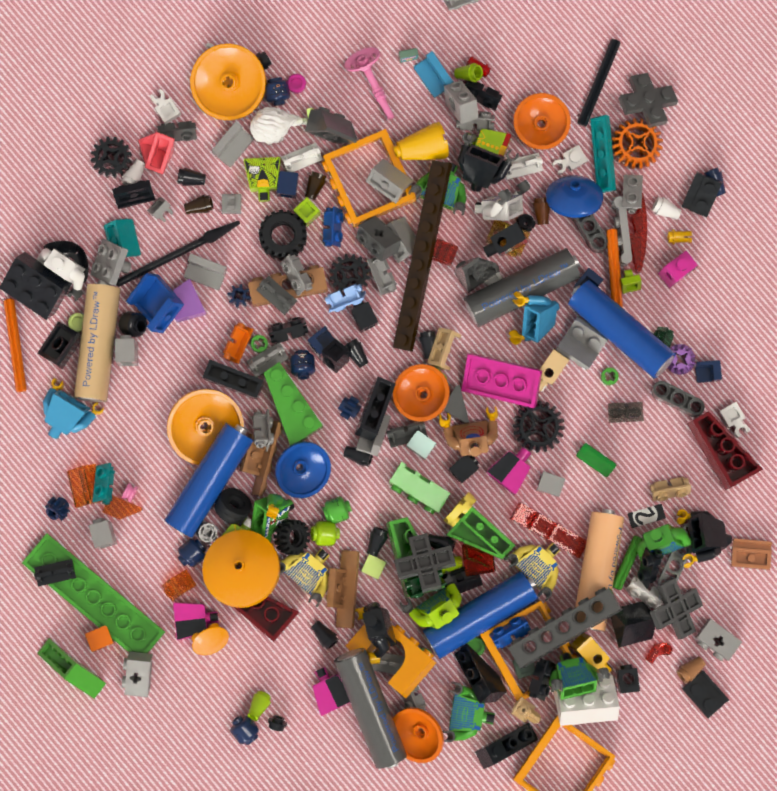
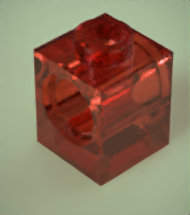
M437 238L432 260L451 267L458 251V246Z

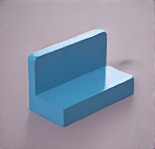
M433 51L426 55V59L414 66V70L434 98L444 92L445 85L453 82Z

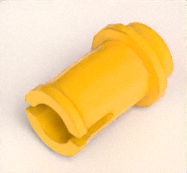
M672 229L667 234L668 243L672 245L675 243H691L692 238H684V236H692V231H675Z

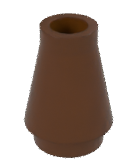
M546 197L534 198L532 205L537 225L549 224L550 207L547 204Z

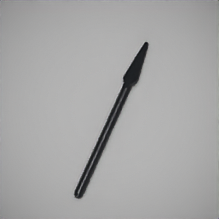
M240 221L207 231L203 237L118 279L116 286L120 287L206 243H213L238 226Z

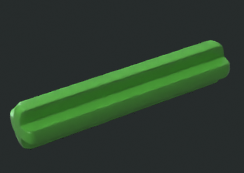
M634 536L615 576L613 588L617 590L622 589L638 554L637 546L643 540L641 537Z

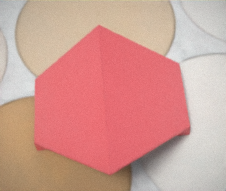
M156 132L139 139L138 142L145 168L164 174L173 155L175 138Z

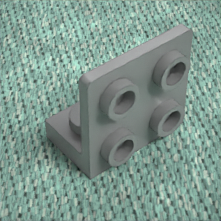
M577 316L556 350L564 357L574 361L579 367L588 370L608 339L592 325Z

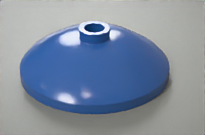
M578 175L564 176L549 185L546 191V201L554 212L562 216L581 218L589 216L600 209L603 203V191L596 182L589 178Z
M298 442L289 446L282 452L275 467V477L279 487L286 494L295 498H307L318 493L326 485L331 473L329 456L324 449L312 442ZM301 464V467L296 469V466Z

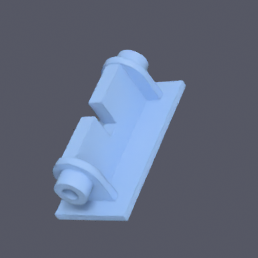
M355 283L343 288L344 296L340 290L328 294L325 297V301L327 304H331L329 313L332 311H342L350 304H360L366 294L361 284L357 285Z

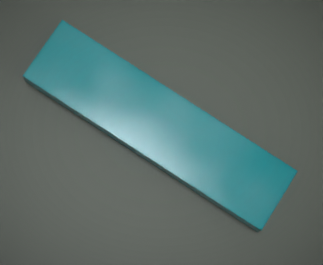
M603 115L591 118L590 122L596 183L600 186L603 193L616 190L610 116Z

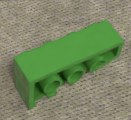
M280 362L264 372L290 446L304 441L323 428V425Z
M408 517L387 522L386 527L394 558L399 559L411 556L412 551L408 538L417 536ZM414 577L400 580L405 598H408L409 596L405 592L407 590L404 586V583H406L408 579Z

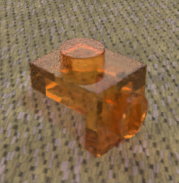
M187 569L169 579L162 587L166 596L174 601L197 584Z

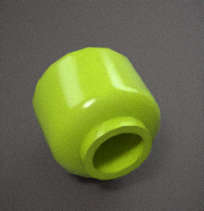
M317 521L311 527V540L317 546H333L336 539L340 538V529L336 528L335 523L330 521Z

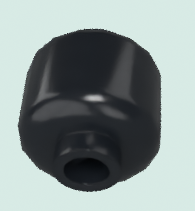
M128 311L120 317L119 329L124 335L140 337L147 329V320L141 313Z

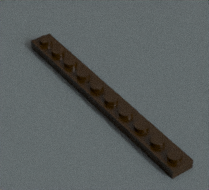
M434 160L431 163L393 348L411 352L414 349L452 168L450 163Z

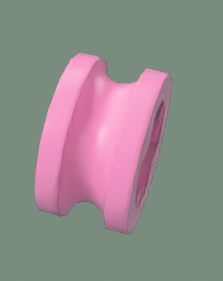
M129 483L122 495V499L127 498L128 502H132L138 487H132V484Z

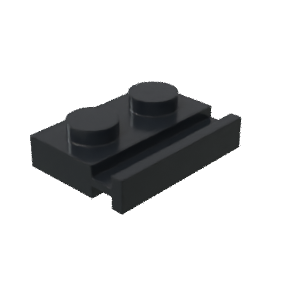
M697 171L682 207L707 217L720 190L722 181Z
M150 180L138 181L130 185H121L118 188L112 189L118 209L155 200Z
M703 670L692 682H689L682 688L707 718L711 717L729 701Z

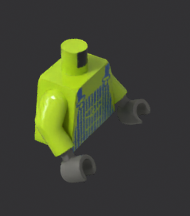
M446 571L448 574L447 578L443 579L447 583L445 585L447 587L415 609H413L409 598H405L408 605H402L400 602L402 611L409 613V616L418 626L439 629L445 624L450 623L460 614L458 608L460 607L462 597L455 584H452L453 578L448 571Z

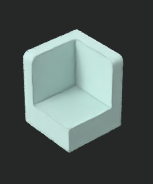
M416 431L406 447L425 460L436 443L420 431Z

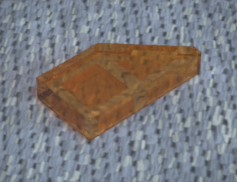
M112 496V501H110L109 505H105L103 513L122 520L141 512L143 508Z

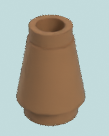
M698 656L679 666V669L676 671L677 675L684 683L692 682L703 667L706 666V663Z

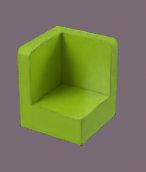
M308 197L293 210L303 220L306 227L320 216V210Z

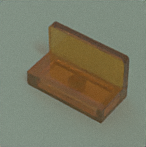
M96 464L80 466L67 471L75 508L102 502H92Z

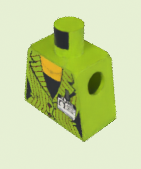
M280 157L244 159L250 191L258 192L259 202L270 201V191H277L281 166Z

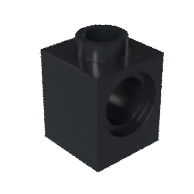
M362 301L360 304L353 305L354 309L351 310V313L361 333L378 325V320L369 302L364 303Z
M334 339L322 350V362L337 373L349 362V349L337 339Z
M471 455L463 456L449 468V471L462 484L479 469L477 466L479 462Z
M632 664L620 666L621 670H616L619 693L639 692L637 668H632ZM626 673H630L633 677L630 684L623 682V676Z

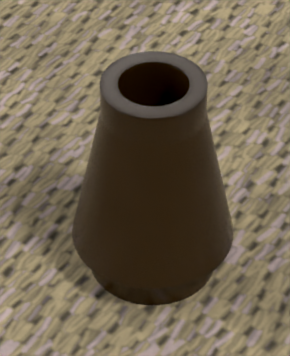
M312 171L308 177L305 197L316 200L319 192L327 182L325 181L327 176Z
M205 194L184 204L187 215L210 213L214 209L211 196H205Z

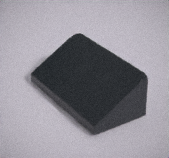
M475 563L449 572L453 578L452 584H455L459 593L466 592L483 584ZM443 574L442 579L447 578L448 574Z

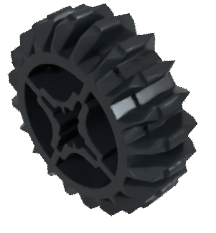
M538 401V407L529 409V407L523 406L526 412L520 409L518 411L522 417H514V420L519 423H514L513 427L519 428V430L513 433L514 435L520 434L517 442H520L522 439L525 441L522 444L523 448L527 444L530 445L528 451H532L534 446L536 447V453H539L540 447H542L544 452H547L546 445L553 449L552 441L556 444L560 442L556 436L563 437V434L558 431L565 429V426H559V423H563L564 419H557L561 412L554 414L553 411L556 407L553 406L549 410L548 402H546L544 407H542V401ZM533 412H544L549 417L539 419ZM528 415L532 427L524 433L523 422ZM553 421L554 433L549 438L546 426ZM535 422H539L542 424L546 422L541 428V432H539V429L538 431L534 430L533 432H531L536 426ZM538 434L544 439V442H535L528 437Z

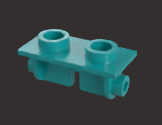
M112 463L96 466L93 503L102 501V504L109 505L110 501H112L113 488L109 487V485H113L115 474L114 467L111 466Z

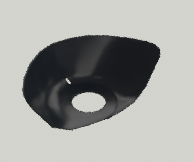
M55 241L44 246V249L48 248L51 251L57 249L85 268L83 283L86 282L89 272L86 253L78 244L70 241Z

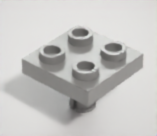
M102 239L90 275L116 286L120 272L127 274L131 270V263L125 261L128 249Z

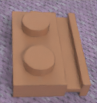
M733 538L731 567L770 570L772 542Z

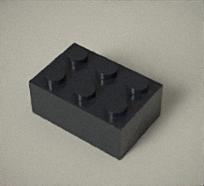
M24 252L15 258L0 285V289L47 320L56 313L72 283L66 281Z

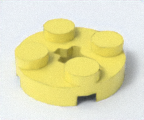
M468 492L443 521L453 528L476 502L474 496Z

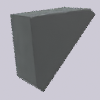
M457 385L449 396L447 406L442 412L445 414L449 413L452 418L462 424L469 423L460 385Z

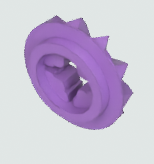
M677 344L670 347L677 355H685L683 359L685 364L682 362L676 364L678 358L675 356L668 369L678 375L691 371L695 365L696 356L692 348L685 344Z

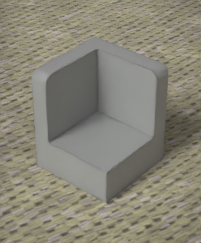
M543 471L536 491L559 497L565 478Z

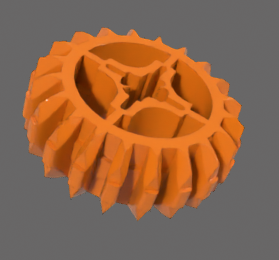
M633 118L632 124L626 120L625 126L619 125L620 131L615 130L614 134L617 137L612 138V142L617 143L612 145V149H618L614 152V156L620 155L621 157L618 159V162L625 160V167L631 163V169H635L636 164H638L639 169H642L643 163L646 167H649L650 162H656L655 157H660L661 154L658 151L663 149V146L659 145L663 142V139L657 138L661 135V132H654L657 126L649 128L647 123L646 125L643 124L644 120L642 118L639 123ZM640 130L645 133H643L642 135H636L633 132L630 133V131ZM624 135L627 137V141L630 144L626 151L624 150L622 145V139ZM648 137H650L652 141L651 153L647 150L648 147L645 145V141ZM642 140L640 146L638 145L632 149L635 142ZM637 152L645 155V157L635 158L630 155Z

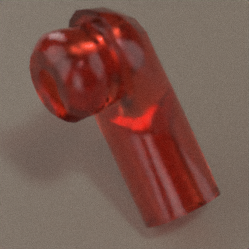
M665 642L654 644L645 660L653 664L658 656L672 654L673 648L669 643Z

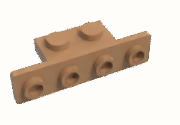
M273 420L270 430L271 433H274V442L270 444L268 452H266L265 446L257 448L253 441L242 459L239 471L256 476L252 495L262 496L266 491V480L272 469L271 461L277 450L276 442L282 431V422ZM249 434L248 436L254 440V434Z
M342 550L340 569H329L326 601L327 607L337 608V628H354L359 551Z

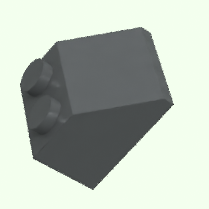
M324 107L310 111L305 132L335 144L357 142L352 122L346 120L344 115L332 114L329 109Z

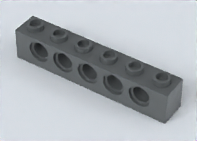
M604 587L596 591V596L590 600L587 597L578 602V607L574 609L570 607L561 612V617L557 619L553 617L545 622L546 626L541 629L536 627L528 632L529 636L524 639L519 637L512 641V646L508 647L519 668L523 669L622 611L623 608L610 588L605 589ZM596 602L603 604L601 612L596 613L593 607ZM579 612L586 614L584 622H578L577 615ZM563 622H568L569 630L563 633L560 630V625ZM550 631L552 633V640L545 642L543 636L546 632ZM531 641L536 645L533 652L527 650V644Z

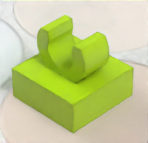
M631 269L625 270L624 278H621L622 294L641 290L640 274L633 276Z

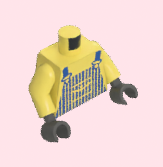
M551 543L545 550L540 545L530 544L522 546L504 558V561L507 559L511 560L509 567L515 566L519 571L523 572L526 578H532L537 589L541 590L538 593L539 597L543 593L546 595L545 601H547L552 596V590L556 585L559 573L557 568L559 564L553 558L560 551L554 543Z
M322 548L314 557L308 552H303L299 555H288L280 562V575L284 572L309 593L311 597L308 602L310 603L312 599L316 600L317 604L315 607L319 606L328 590L329 573L323 563L330 555Z

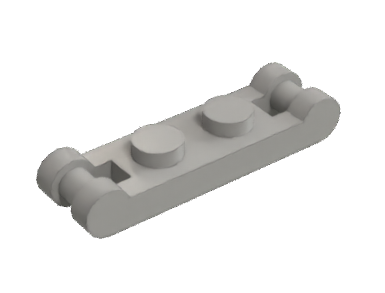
M618 196L612 201L611 207L616 212L614 227L618 228V247H620L621 253L619 262L620 266L625 267L632 261L627 210L622 208L623 197Z

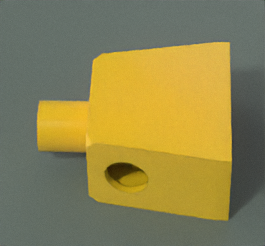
M586 633L581 634L570 644V647L580 657L584 658L586 663L591 664L597 669L608 668L609 673L613 669L607 663L610 659L609 656Z

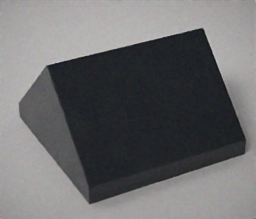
M58 321L38 351V354L63 369L80 344L81 334Z
M643 601L622 606L623 610L611 617L618 648L653 639L655 624L650 614L651 610Z

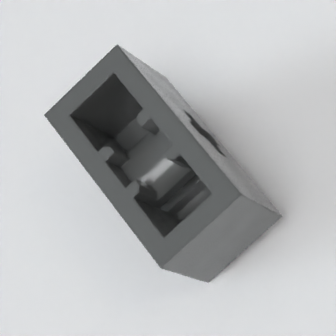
M377 216L359 225L356 239L381 262L398 253L401 238Z

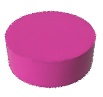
M293 74L287 80L289 90L294 94L302 93L306 88V80L300 74Z

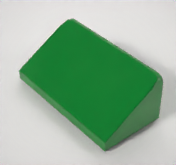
M584 443L576 454L577 458L605 477H608L616 467V463L587 443Z

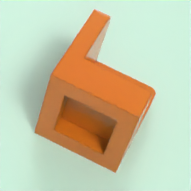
M102 626L85 634L92 652L115 643L107 626Z

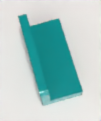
M133 219L114 220L104 225L107 240L128 249L126 258L141 255Z

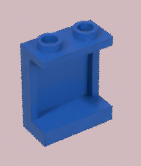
M146 273L141 278L137 287L126 300L128 304L135 305L150 322L147 326L151 332L164 333L184 306V303L158 274Z

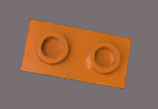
M239 322L237 325H234L230 338L234 339L233 343L231 341L227 342L222 352L224 354L223 358L239 364L254 329L246 327Z

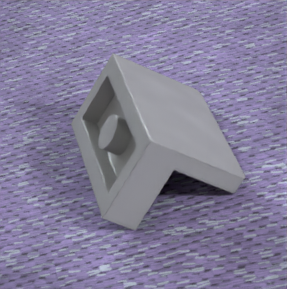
M235 121L212 149V153L228 167H232L254 139Z
M382 159L372 168L366 182L396 204L401 199L404 191L413 183V180L387 160Z
M405 217L391 221L386 225L401 238L398 253L393 255L397 263L404 261L413 254L416 239Z
M190 253L188 258L189 264L184 277L210 288L220 290L227 267Z
M384 415L378 435L373 441L360 437L356 450L378 457L391 416Z

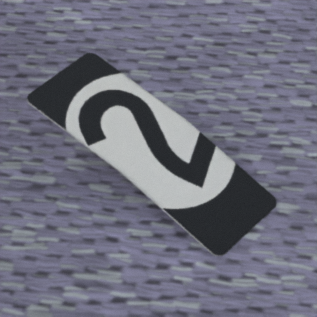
M662 504L628 513L632 528L666 518Z

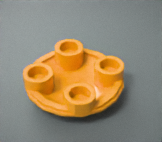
M213 623L200 633L193 634L191 638L193 651L203 656L220 651L228 642V631L220 627L218 623Z

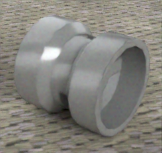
M208 522L202 523L196 531L198 538L208 543L214 541L218 533L217 528Z

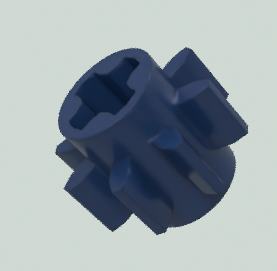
M240 284L239 288L232 286V293H227L228 296L232 297L229 303L235 302L237 309L242 304L246 307V300H251V297L246 295L250 291L249 288L243 290L242 284ZM236 293L243 294V299H235Z
M353 396L350 399L345 397L338 408L342 411L340 416L347 420L350 417L355 419L362 407L358 405L359 400Z
M53 496L45 506L47 508L46 514L52 520L59 518L62 521L70 512L68 509L69 503L62 497L56 500Z

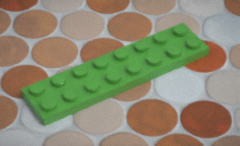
M46 533L22 564L35 573L34 567L72 559L76 578L48 585L99 628L107 626L112 639L126 651L149 653L164 635L165 631Z

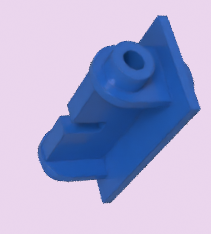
M335 206L333 208H326L324 212L323 225L330 226V229H323L322 242L326 247H331L332 245L341 247L343 240L341 228L344 215L342 210Z
M522 615L521 617L513 618L510 623L503 627H497L489 636L494 641L496 648L501 647L502 649L513 641L511 635L514 634L516 639L528 634L531 628Z

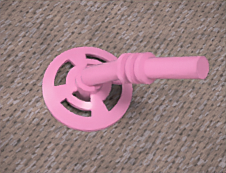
M374 47L359 50L346 60L344 66L350 72L364 71L373 89L372 93L376 98V102L380 103L387 119L391 120L395 116L386 100L387 96L384 95L383 88L379 86L371 70V65L380 57V51Z

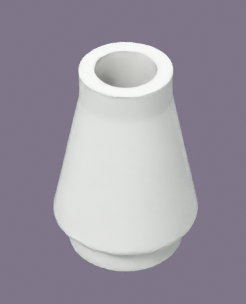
M136 159L133 165L123 174L121 182L124 185H130L140 181L145 163Z
M658 197L652 207V211L656 215L675 220L679 218L682 212L681 209L664 197Z

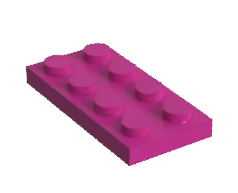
M469 353L467 354L461 391L535 408L542 370Z

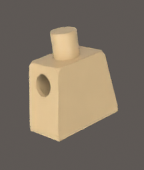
M553 349L540 368L542 370L539 387L541 392L544 391L548 384L553 385L570 360L561 355L556 349ZM548 368L553 370V374L550 377L545 374Z

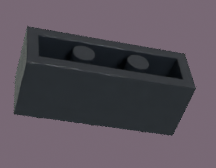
M209 360L203 375V379L255 400H258L264 385V380L213 360Z
M381 377L376 378L370 389L355 435L370 441L375 439L381 427L396 385L395 383Z

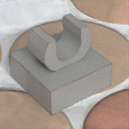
M222 194V214H241V194Z
M161 197L147 210L152 216L163 222L166 221L163 217L164 212L167 211L171 215L173 214V211L169 208L171 205Z

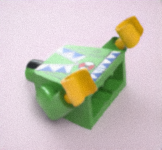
M269 494L268 497L256 500L254 502L251 530L261 534L271 543L272 534L276 528L279 529L277 525L282 523L281 521L288 519L289 511L294 509L292 500H285L278 494Z

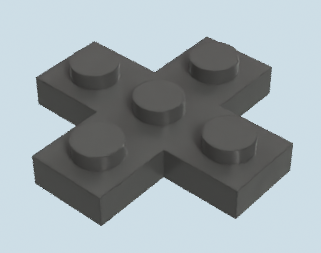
M648 73L631 76L629 82L634 93L620 95L618 99L624 114L642 112L649 128L665 125L668 119L663 108L674 106L678 103L672 85L654 88Z
M427 533L409 537L412 555L394 560L399 580L418 576L423 593L441 589L438 570L456 566L451 546L432 550Z
M670 578L659 584L657 588L663 605L650 611L656 629H663L672 624L677 639H684L696 632L689 613L703 606L697 589L691 588L681 594L675 578Z

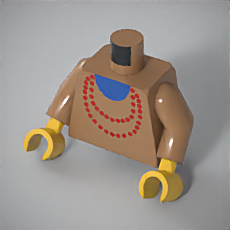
M495 406L494 413H489V408H486L487 418L490 421L485 420L452 425L451 427L449 426L451 415L447 413V420H443L440 415L439 424L444 427L443 432L447 445L458 450L461 456L471 455L477 457L481 453H487L489 446L498 438L497 421H495L498 417L497 407Z

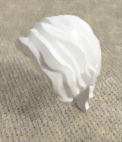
M265 107L257 111L250 124V132L257 142H265L267 145H272L273 143L283 141V136L287 134L291 126L307 125L308 121L306 118L288 114L283 109Z

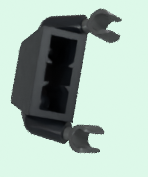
M466 132L462 136L465 143L461 146L458 163L463 172L464 180L472 183L471 189L473 191L480 192L482 187L486 189L491 184H497L503 180L512 166L511 162L518 158L519 153L516 154L515 158H511L509 154L512 149L509 150L506 154L507 160L504 161L505 157L473 144L470 146V143L475 142L476 135L472 134L469 141L467 139L468 132Z

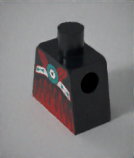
M516 222L490 237L492 243L483 247L488 258L496 253L504 256L527 244L529 241L521 226ZM505 239L506 245L501 247L500 242Z

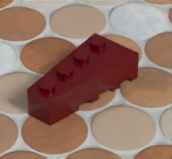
M709 411L687 423L725 490L763 470L752 459V456L743 450L736 439L732 438L725 431L726 429Z
M270 597L250 607H234L273 642L276 641L299 614L298 611Z

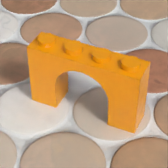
M365 624L345 646L350 651L365 648L367 653L373 652L376 649L368 638ZM397 624L395 627L392 625L396 641L400 642L404 647L405 659L403 665L389 680L388 684L404 698H407L434 667L436 662L432 659L434 655L426 648L422 651L418 647L420 643L412 636L408 639L403 635L406 631Z

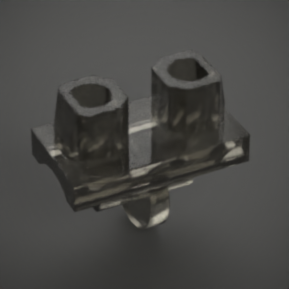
M643 402L608 403L609 423L643 422Z

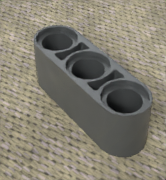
M593 214L581 218H572L590 250L594 253L604 251L608 240ZM591 223L593 230L586 231L583 227L584 224ZM600 239L603 242V246L600 248L596 247L593 241Z
M658 381L651 389V394L655 399L691 417L699 416L705 409L704 402L701 399L665 381ZM657 386L665 388L664 395L657 394ZM675 394H679L682 397L681 404L674 402L673 396ZM691 403L699 405V412L695 413L690 409Z

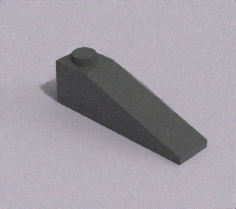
M479 257L460 262L454 270L456 277L468 293L500 272L497 263Z

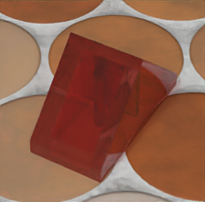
M462 544L466 576L496 571L493 555L468 544Z

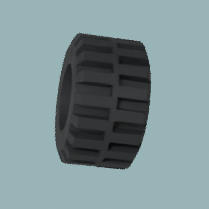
M279 210L277 213L274 211L271 212L270 216L267 215L264 222H261L259 240L265 253L269 254L271 258H278L283 261L287 255H296L297 257L298 253L304 250L303 247L304 245L306 246L307 231L303 220L296 213L292 214L289 210L287 212ZM281 225L289 226L294 231V239L287 245L274 243L272 232L276 227Z

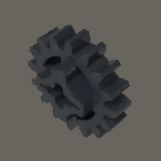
M108 136L106 142L100 139L101 145L95 144L96 151H91V155L95 156V158L91 159V162L96 163L93 168L95 170L99 169V175L105 173L106 178H109L110 174L116 178L117 173L123 176L122 170H128L127 164H132V160L128 159V157L132 156L131 152H127L130 149L129 146H123L124 140L118 142L117 137H114L113 141H111ZM109 146H117V148L113 149L109 148ZM103 150V151H104V152H103V156H102V157L100 158V160H99V155H100L101 151ZM110 154L114 156L113 161H111V159H109L108 157ZM123 155H124V160H123L122 164L120 165V164H119L120 158H122ZM110 166L114 167V169H106V167Z
M345 254V259L343 260L338 257V264L332 263L335 268L330 269V273L334 274V276L330 277V281H335L332 285L333 288L338 286V290L342 292L343 288L352 283L361 284L364 287L368 286L365 281L371 279L370 276L366 275L370 273V269H365L368 263H361L362 257L355 259V254H353L351 258H348V255ZM346 263H353L351 266H344V265H343V264H346ZM359 267L362 269L363 278L358 275ZM351 271H353L354 278L350 277L348 279L347 274L345 272L350 273ZM338 272H339V273L342 275V277H343V279L341 280V282H339V280H338V278H337V273H338Z

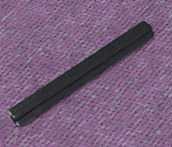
M611 39L578 119L577 123L580 126L586 127L621 44L616 39Z

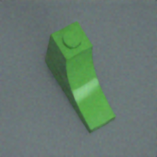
M50 638L37 653L61 677L94 699L106 684L98 675L78 662Z

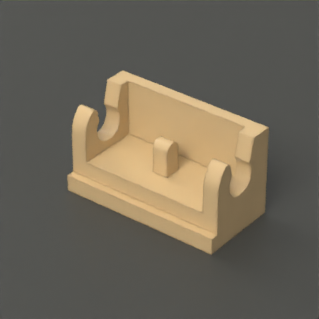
M439 327L427 364L440 370L450 371L451 367L445 365L451 351L453 339L456 337L461 339L462 335L453 330Z

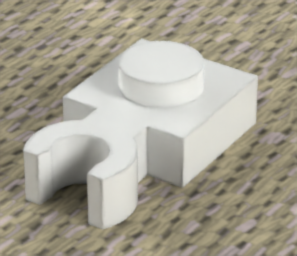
M159 89L160 98L156 99L152 94L150 97L152 102L158 105L154 108L166 125L179 117L181 113L171 98L165 100L163 90Z
M577 145L562 154L563 160L557 159L552 165L560 164L562 166V169L557 172L558 175H561L567 167L573 171L587 163L588 159L581 147Z
M737 402L719 411L727 427L734 426V434L737 438L741 437L739 434L740 428H743L746 433L750 432L749 427L742 423V420L746 417Z

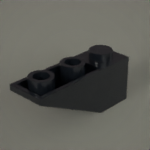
M465 644L455 654L480 704L496 702L507 692L499 675L468 644Z
M529 722L478 749L475 753L483 769L532 744L538 738Z

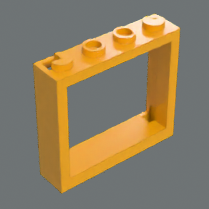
M386 129L323 155L324 161L321 163L325 173H330L331 179H329L331 187L333 190L337 189L340 207H345L347 213L344 216L348 224L352 223L353 228L374 216L380 217L416 201L414 192H411L410 195L408 194L412 187L410 185L404 191L406 196L402 197L396 204L391 202L356 217L331 161L381 139L391 164L406 175L399 157L395 156L394 146Z
M539 601L480 635L516 701L520 700L521 697L524 699L529 698L528 690L524 693L521 692L489 634L497 627L507 625L513 618L521 617L522 615L524 617L537 609L546 622L551 619L549 615L551 610L546 602L542 603V601ZM569 642L560 647L563 654H571L568 649L570 647ZM575 653L571 654L572 659L578 658Z
M558 715L555 716L513 778L514 781L528 791H539L523 779L560 727ZM564 725V728L605 756V759L583 789V791H592L595 786L599 787L603 782L605 771L612 769L616 762L613 759L616 756L574 726Z

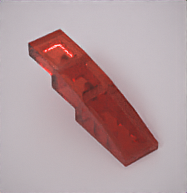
M643 193L642 208H638L637 213L631 216L634 233L629 234L636 274L642 271L647 244V212Z
M521 502L517 504L509 518L579 559L585 550V539Z

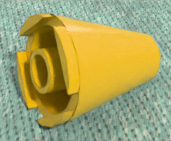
M434 122L397 141L396 146H394L395 156L399 157L400 160L446 159L449 156L447 140L444 141L443 134H445L441 123Z

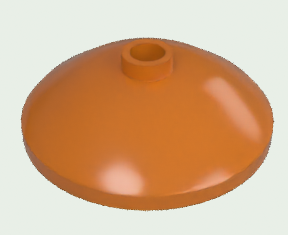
M537 93L528 96L518 105L514 114L513 124L518 138L525 145L537 150H547L556 147L566 138L570 129L571 119L566 105L559 98L547 93ZM538 122H544L545 126L539 127Z
M426 364L411 366L405 369L395 381L396 385L393 390L394 404L398 411L410 420L417 422L429 421L441 414L447 406L450 396L448 381L443 373L433 366ZM427 392L426 398L421 397L422 393Z
M410 707L401 710L394 716L393 721L406 751L407 759L417 763H427L438 757L443 749L444 736L439 723L431 714L422 709Z

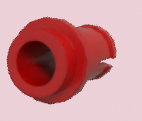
M473 56L470 57L467 62L468 64H466L476 63L480 65L484 78L487 77L491 70L488 64H483Z

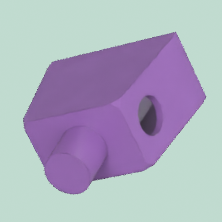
M190 279L173 290L184 303V306L175 317L176 322L206 315Z

